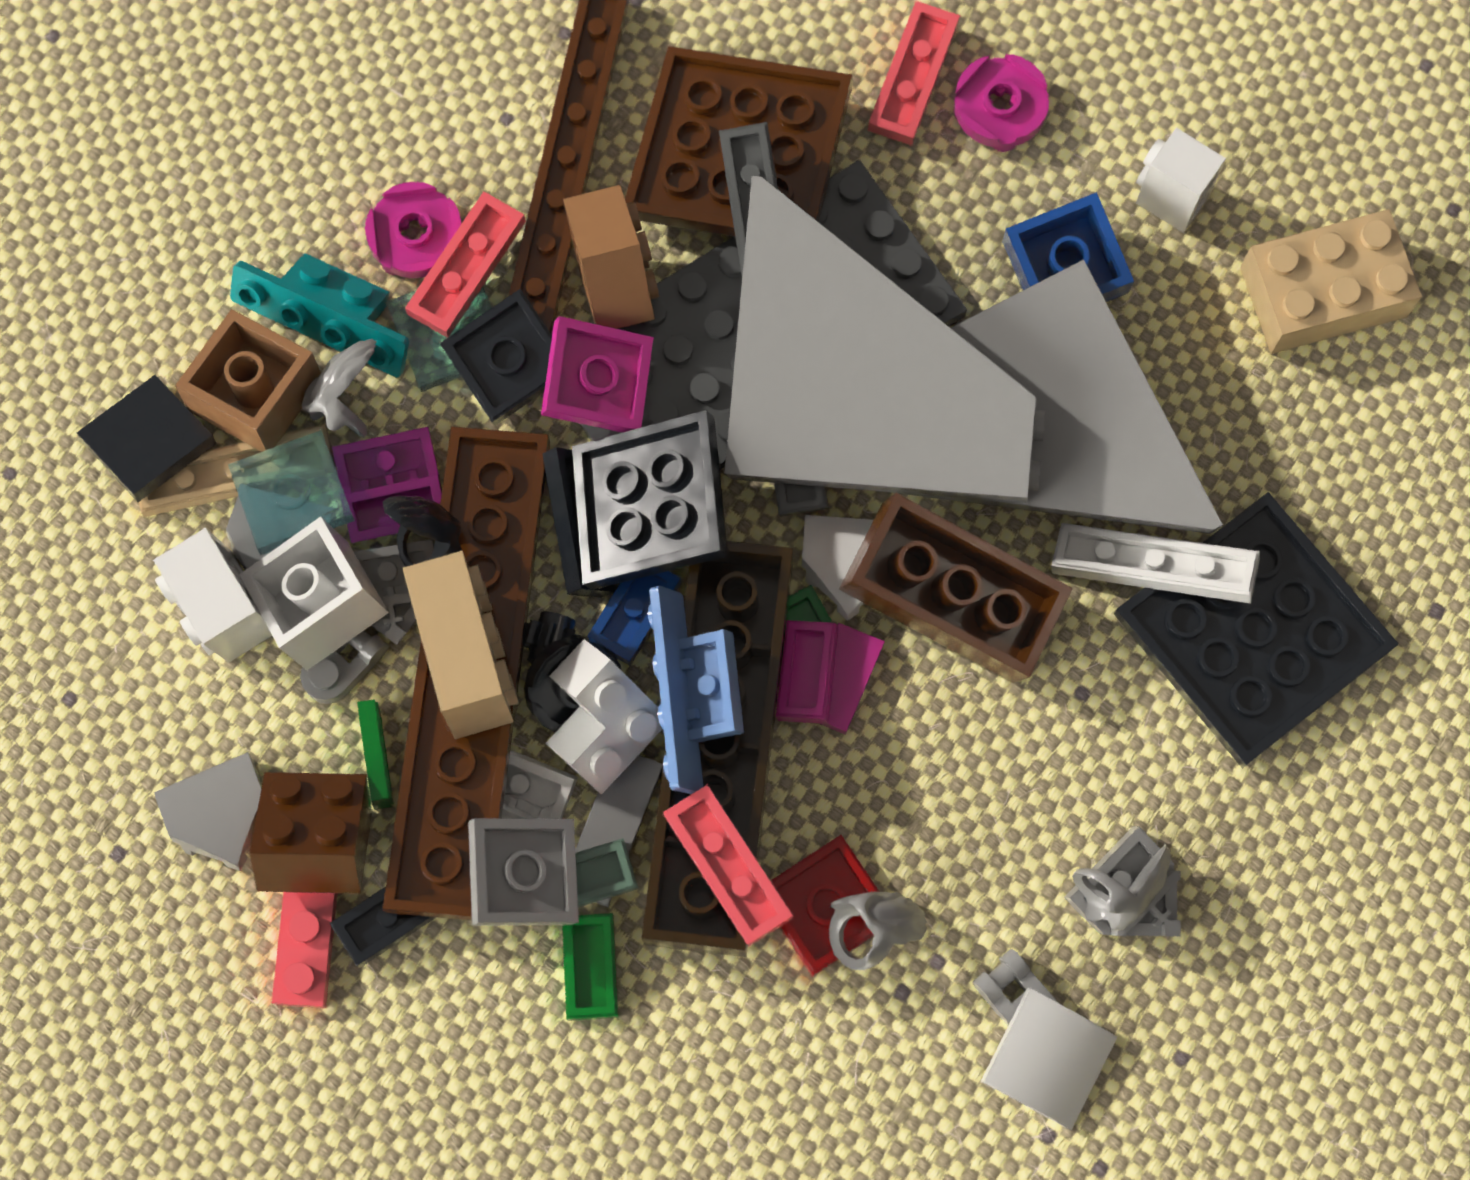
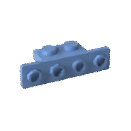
M663 586L650 588L651 604L648 607V620L654 631L656 654L653 657V669L659 680L661 704L658 708V719L664 730L666 746L663 768L672 790L693 794L703 787L699 742L744 733L733 632L723 629L687 638L683 595Z

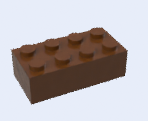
M898 493L893 494L882 502L839 588L842 592L1012 683L1031 676L1073 589Z

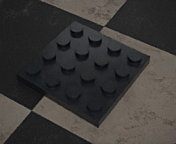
M1269 492L1203 542L1205 544L1260 551V561L1251 603L1143 588L1114 612L1116 618L1242 769L1399 645Z

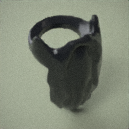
M417 495L391 496L382 502L384 512L396 523L400 524L397 534V546L400 560L405 567L416 564L411 561L407 554L406 545L411 531L417 535L435 540L434 550L426 561L462 551L459 544L461 523L442 505Z

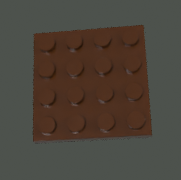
M668 46L626 193V204L636 203L640 221L735 237L719 131L767 122L779 191L819 222L853 88L852 74Z

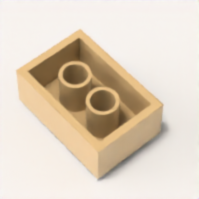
M1390 209L1253 245L1250 247L1240 267L1270 354L1407 318L1422 298Z
M459 551L402 568L440 710L454 738H462L513 723L514 720L510 706L519 704L505 659L497 661V659L506 657L493 615L491 612H488L493 609L479 566L469 567L463 551Z

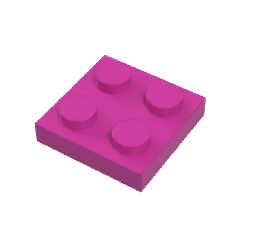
M559 316L554 321L541 415L622 433L641 428L654 337Z

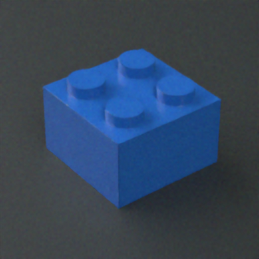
M1097 192L1005 229L1002 242L1022 290L1082 260L1085 261L1106 302L1128 294L1134 283L1132 274Z

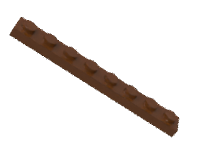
M579 0L509 296L521 289L551 334L573 246L563 199L585 194L630 0Z

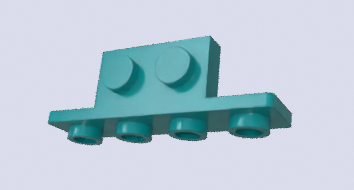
M306 253L299 258L282 278H278L241 260L233 266L230 299L233 302L340 352L357 342L373 339L376 341V347L367 363L368 365L397 378L405 370L409 339L374 322L388 305L389 291Z

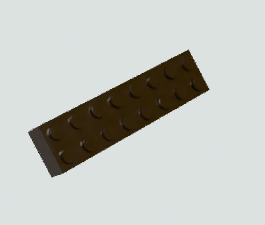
M727 541V557L689 566L684 610L687 638L723 629L733 632L744 733L699 742L703 787L708 785L758 862L792 580L793 548ZM663 768L641 939L645 946L747 957L748 945L664 817L663 812L691 794L672 790Z

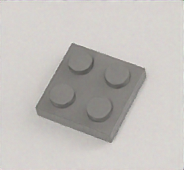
M474 818L468 822L472 926L573 925L579 922L574 819Z

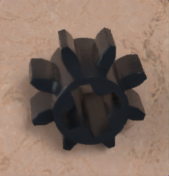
M542 611L538 621L531 619L530 623L526 622L523 646L529 648L527 661L532 664L537 655L556 640L572 635L581 636L575 634L576 620L559 613Z

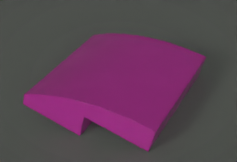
M429 427L332 447L351 543L398 533L400 524L396 523L384 512L382 502L388 497L417 495L424 499L435 501L438 504L441 503L442 485Z

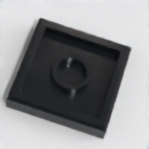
M521 289L440 343L494 425H497L544 393L552 334Z
M156 375L149 378L76 432L81 442L137 503L217 444L213 435Z

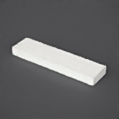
M1061 523L1051 567L1052 573L1057 575L1251 603L1260 561V551Z

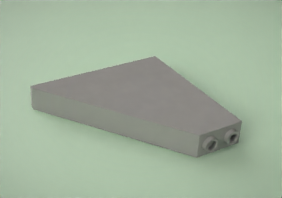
M752 176L724 474L732 480L1027 503L1028 490L1039 491L1041 461L1031 460L1033 440L1043 441L1045 411L1035 410L1036 396L763 177Z
M1084 260L951 327L952 330L1035 395V410L1045 411L1043 441L1033 440L1031 460L1041 461L1039 491L1028 490L1027 503L909 493L898 494L1211 534L1221 528L1223 524Z

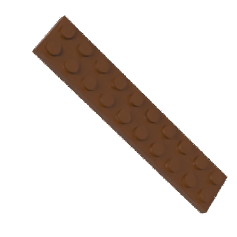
M451 427L440 505L461 523L459 544L468 566H479L493 609L488 612H491L506 655V657L499 658L497 661L505 659L508 672L511 674L516 694L518 695L525 626L528 618L546 479L542 453L549 451L550 438L549 434ZM422 639L383 910L386 913L472 920L468 822L474 818L502 819L514 722L455 739L440 710ZM516 704L510 706L513 720L515 719Z

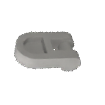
M364 630L309 670H305L302 667L300 675L302 687L312 699L319 703L331 704L338 702L347 696L384 656L389 645L378 635L371 637ZM348 644L358 651L357 656L351 663H348L339 655Z
M1013 949L1008 950L999 958L1001 964L989 975L983 972L972 982L976 990L1007 1026H1009L1027 988H1032L1056 1001L1032 973L1026 962ZM1015 980L1025 992L1011 1003L1002 990Z

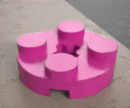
M1005 54V58L996 57L989 59V55L972 62L961 74L956 87L953 113L963 131L970 138L982 145L993 147L999 152H1008L1013 150L1016 145L1024 144L1032 139L1042 128L1049 108L1047 83L1041 71L1033 63L1020 56ZM1007 93L1011 96L1009 103L1011 108L1001 110L993 106V100L990 98L992 94L1001 97Z
M423 182L401 183L382 194L383 199L376 204L374 210L371 207L365 222L366 239L373 256L386 273L404 278H424L462 224L456 204L450 198L448 199L444 194L438 192L436 187ZM416 220L421 228H427L426 233L416 240H410L409 236H402L401 232L409 229V222Z

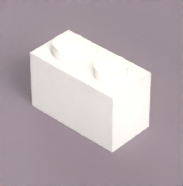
M1176 127L1166 142L1158 138L1143 161L1145 167L1136 180V183L1142 186L1136 204L1184 233L1209 198L1226 158Z

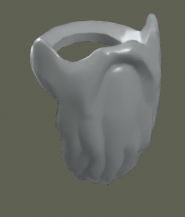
M369 339L357 342L336 354L327 363L319 377L311 382L304 393L302 409L309 413L312 420H318L326 416L327 427L331 431L339 430L346 425L363 438L367 435V426L337 398L349 387L354 378L368 363L375 351V340Z
M1164 844L1150 859L1129 889L1099 870L1092 868L1077 869L1072 877L1078 889L1087 899L1088 904L1084 914L1086 920L1089 922L1108 921L1110 929L1113 931L1123 930L1136 920L1151 904L1165 883L1171 860L1168 846ZM1087 876L1103 884L1109 891V895L1097 889L1088 880Z
M868 892L850 895L831 903V908H834L835 912L829 927L830 943L839 961L852 970H867L875 967L889 954L893 944L905 945L910 941L921 940L927 929L925 927L927 922L924 917L925 912L912 899L904 897L901 893ZM859 915L863 917L867 927L874 935L871 950L867 956L861 959L853 957L846 949L843 941L844 928L848 920Z

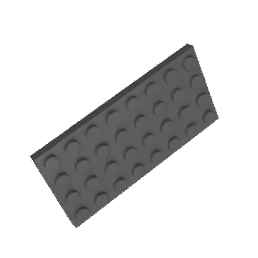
M860 159L831 176L819 223L947 326H951L965 317L966 307ZM736 237L730 238L657 283L659 298L651 300L654 320L619 328V330L654 337L642 427L707 410L715 417L720 470L725 467L742 287ZM579 424L590 441L622 433Z

